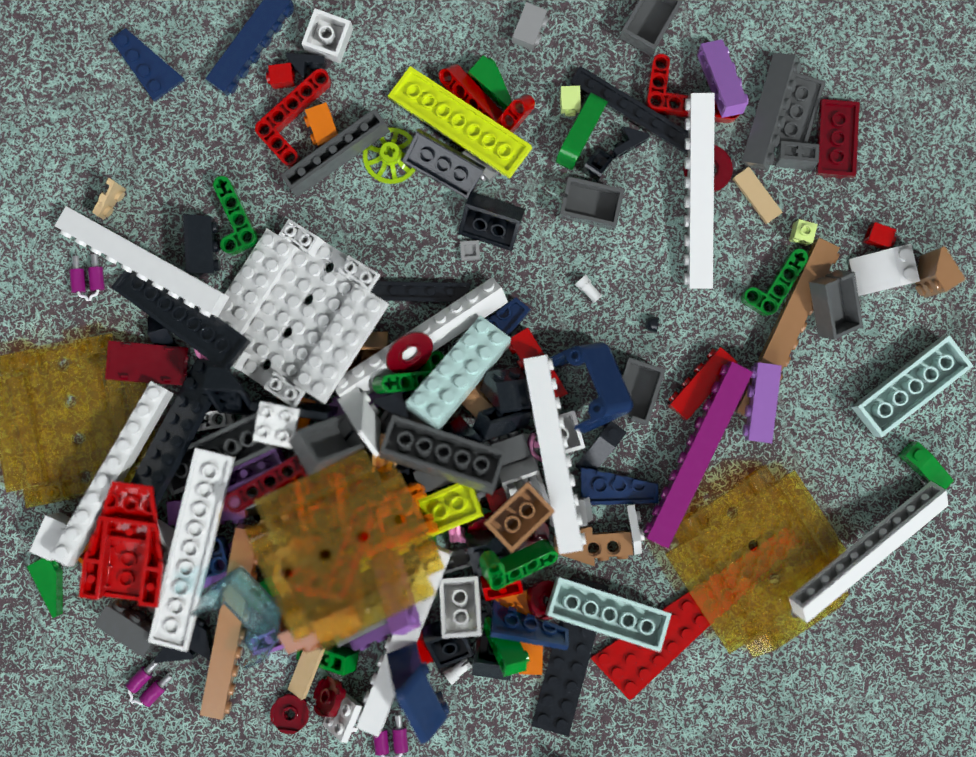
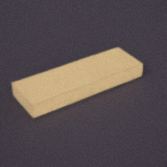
M750 167L733 178V181L765 224L783 213Z
M322 646L311 652L302 651L287 690L301 700L306 698L324 654L325 648Z

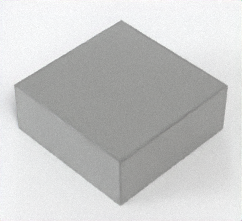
M479 240L460 241L461 261L480 260Z

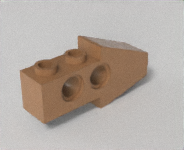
M591 526L581 527L580 532L585 533L586 545H583V550L559 554L556 535L553 536L554 549L559 555L591 566H595V558H598V561H607L609 557L617 556V559H628V555H633L632 534L630 530L592 533ZM610 541L617 543V547L613 551L607 549V544ZM592 542L598 545V549L595 552L588 551V545Z

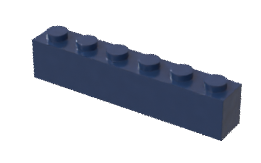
M263 0L205 78L210 85L227 97L230 93L233 94L237 90L240 79H244L248 75L251 64L259 60L262 49L270 45L271 37L274 33H278L281 30L282 22L285 18H289L294 11L292 0Z

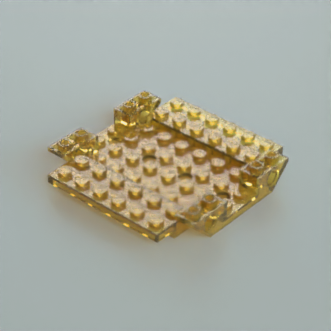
M112 333L73 340V343L45 349L34 348L0 355V375H3L0 376V462L6 493L22 490L26 508L84 497L146 390L145 383L105 380L108 340L114 341ZM63 359H67L69 362V366L65 370L60 367V362ZM70 396L76 399V404L73 407L67 404V399ZM154 429L123 482H131L155 437ZM76 434L83 436V442L80 445L74 441ZM84 471L90 473L91 478L88 482H84L81 478Z
M363 450L254 501L263 522L244 531L294 642L314 633L323 651L436 595L428 577L443 570L444 565L437 546L400 472L392 462L375 469L366 450ZM398 514L404 515L406 518L405 523L401 525L395 523V516ZM360 532H366L369 535V539L366 542L358 541L357 535ZM329 550L331 552L330 559L321 560L319 557L320 552ZM285 568L293 570V575L289 579H284L281 576V572Z
M766 464L733 484L734 487L709 504L699 506L684 516L675 533L676 539L681 544L665 553L726 651L731 654L745 645L753 658L777 650L840 608L849 596L846 590L808 623L799 616L793 617L791 615L792 607L789 597L844 553L846 548L796 471L792 470L776 481ZM730 507L736 509L737 513L734 518H729L727 515V510ZM751 540H755L758 544L755 551H750L748 548ZM773 573H777L779 576V581L776 584H771L770 576Z

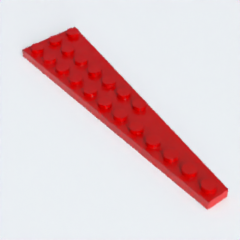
M782 528L665 606L662 611L671 613L661 652L617 639L590 656V658L631 701L798 541L785 528Z

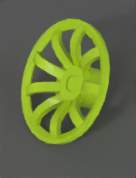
M392 127L388 128L390 132H393L391 142H386L384 137L380 138L381 148L369 146L363 150V162L368 173L374 179L385 184L403 182L411 177L416 170L408 168L401 161V158H404L406 154L401 150L411 144L413 137L402 129ZM398 133L408 139L401 145L396 144ZM368 150L379 153V156L368 161ZM382 161V166L376 174L370 165ZM396 164L407 172L404 176L397 178ZM387 166L391 168L392 179L381 177Z

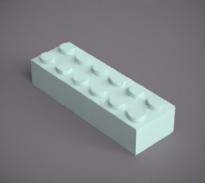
M480 315L407 400V410L429 427L440 430L483 379L486 371H489L509 348L511 338Z
M950 335L940 337L856 402L851 408L874 437H883L971 369L973 365Z
M560 577L555 579L545 612L547 616L661 652L671 613Z

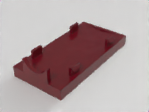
M821 99L817 142L819 144V162L816 165V175H821L823 178H838L840 180L844 177H856L860 102Z
M108 340L105 380L150 383L152 381L155 384L182 386L187 376L188 348Z

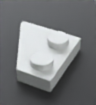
M628 505L627 511L634 555L642 554L641 541L645 539L643 529H639L638 523L641 522L640 511H636L635 505Z

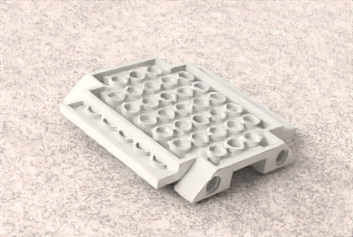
M288 219L279 235L266 229L225 292V295L229 296L218 316V318L251 341L232 367L240 370L264 386V389L291 407L296 408L305 391L326 404L337 384L389 306L387 302L370 292L381 275L351 256H347L290 219ZM333 263V270L326 272L327 265ZM308 296H313L312 303L306 305L305 299ZM291 328L292 334L289 337H285V330ZM270 360V368L268 370H264V363Z

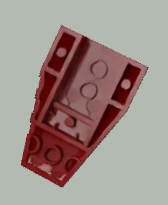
M112 481L103 505L104 508L97 521L98 524L94 534L91 536L90 545L83 557L79 597L96 600L104 596L138 601L139 606L158 608L164 567L154 487Z

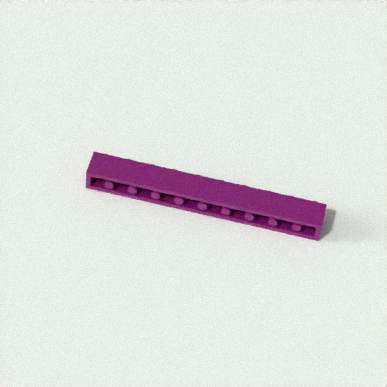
M727 362V364L722 366L719 373L721 377L712 386V396L705 401L703 405L704 412L701 417L697 418L694 424L696 429L693 435L690 434L686 440L687 447L684 452L680 453L677 459L679 464L676 470L673 469L670 473V483L668 487L665 486L660 495L662 499L659 505L656 504L652 511L654 516L651 522H647L644 527L645 538L667 549L753 374L752 371L734 362Z

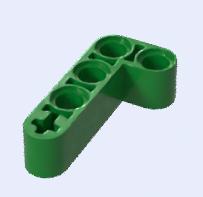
M592 92L590 93L558 153L556 163L571 171L574 169L584 146L608 103L607 100Z
M225 176L217 177L213 182V187L234 230V233L222 238L220 247L229 255H237L255 246L258 242V235L233 183ZM222 183L226 184L225 188L229 192L228 194L222 189ZM232 199H235V206L229 208L228 202ZM243 216L244 222L237 225L236 219ZM251 233L252 239L249 242H245L244 236ZM234 241L235 247L232 250H227V244Z
M796 249L789 253L765 293L755 287H751L741 294L742 303L762 316L774 314L807 263V252L803 249ZM799 255L798 259L800 261L795 263L794 266H792L791 264H793L796 260L795 256ZM784 270L790 272V279L784 277ZM775 286L779 287L781 290V294L779 296L776 295L773 291ZM748 292L754 294L755 300L753 302L748 300ZM765 302L771 305L770 312L764 310L763 305Z
M440 351L432 352L428 361L421 367V372L376 377L372 382L373 390L378 394L417 390L442 361L444 355Z
M543 539L502 559H499L494 551H486L480 556L479 562L482 575L493 590H498L553 564L558 558V553L547 539Z

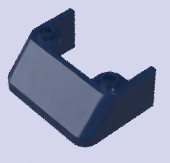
M604 342L573 346L551 357L553 366L556 368L567 363L574 366L585 363L599 398L591 401L588 406L591 418L573 426L576 431L587 433L628 414L632 410L633 401L611 348Z
M414 642L386 655L396 699L421 744H424L432 739L447 720L450 709L447 702H444L442 692L435 693L427 676L430 673L429 667L426 662H422L417 643Z

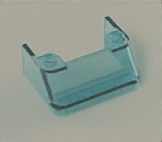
M239 567L231 571L203 596L191 612V615L194 617L208 609L216 610L224 604L249 629L245 636V644L252 654L243 665L244 669H248L264 662L278 642L277 633L283 608L247 570Z

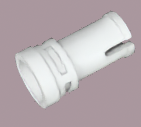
M584 275L575 283V286L580 291H583L594 303L602 294L591 284L592 281L588 276Z
M466 658L454 667L445 670L443 674L453 685L463 673L473 666Z

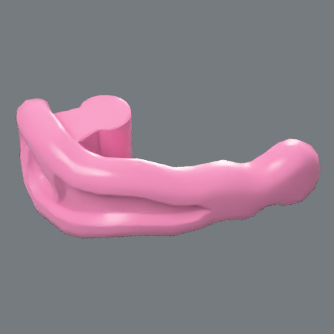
M531 433L527 440L530 454L536 460L542 462V457L534 450V448L540 449L539 441L535 440L536 434Z
M458 526L448 530L450 543H466L465 527Z

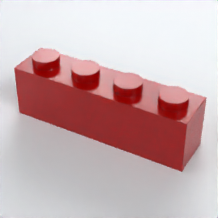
M529 328L511 337L508 349L512 355L516 353L519 360L517 363L522 371L525 370L523 359L544 355ZM550 370L552 378H556L557 389L554 390L555 397L560 399L568 393L555 371Z
M722 347L713 348L706 355L708 359L705 363L700 362L693 370L695 374L691 378L688 376L682 382L681 386L683 388L679 392L675 391L668 400L670 402L668 406L684 420H688L712 393L713 384L716 381L718 382L721 377L719 373L722 366L727 364V362L738 363Z

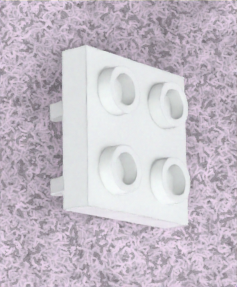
M260 401L252 441L292 449L289 441L296 433L301 409Z
M346 693L335 717H325L323 726L340 742L347 743L351 733L358 730L354 725L363 708Z

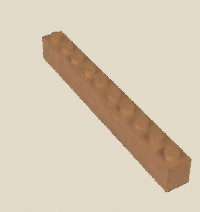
M821 238L814 240L808 252V261L794 282L757 363L782 365L781 372L784 367L788 366L791 360L789 355L799 343L797 338L800 332L803 333L807 326L805 321L808 315L810 316L814 311L809 282L831 273L830 268L832 264H835L840 254L838 251L840 247ZM750 378L734 411L745 416L746 405H749L750 397L747 396L749 385L751 386L752 378Z
M241 523L235 528L201 705V716L223 720L232 708L230 696L234 694L236 684L233 681L239 672L237 660L241 658L243 647H240L241 640L245 638L247 630L244 628L245 621H248L250 610L247 608L248 603L252 602L254 591H251V588L257 579L255 567L259 565L261 554L258 552L265 538V535H262L263 528Z

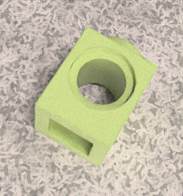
M561 86V114L570 117L580 113V86Z
M800 219L793 223L789 241L805 246L812 244L818 224Z

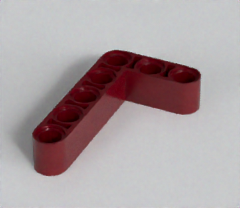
M295 455L228 494L225 498V506L230 512L238 513L300 476H303L321 505L327 506L333 502L334 491L322 471L313 473L318 474L321 479L318 483H312L309 480L311 475L307 474L304 467L299 464L298 456ZM290 467L293 469L292 475L284 476L282 474L283 469ZM270 477L276 480L275 484L267 487L265 480ZM250 488L258 489L255 497L247 496ZM322 491L331 493L328 500H322L319 497ZM233 498L240 499L239 506L235 508L230 507V501Z

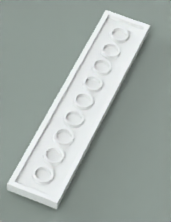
M195 448L161 586L159 607L156 608L148 640L150 643L185 652L189 650L235 461L233 456Z

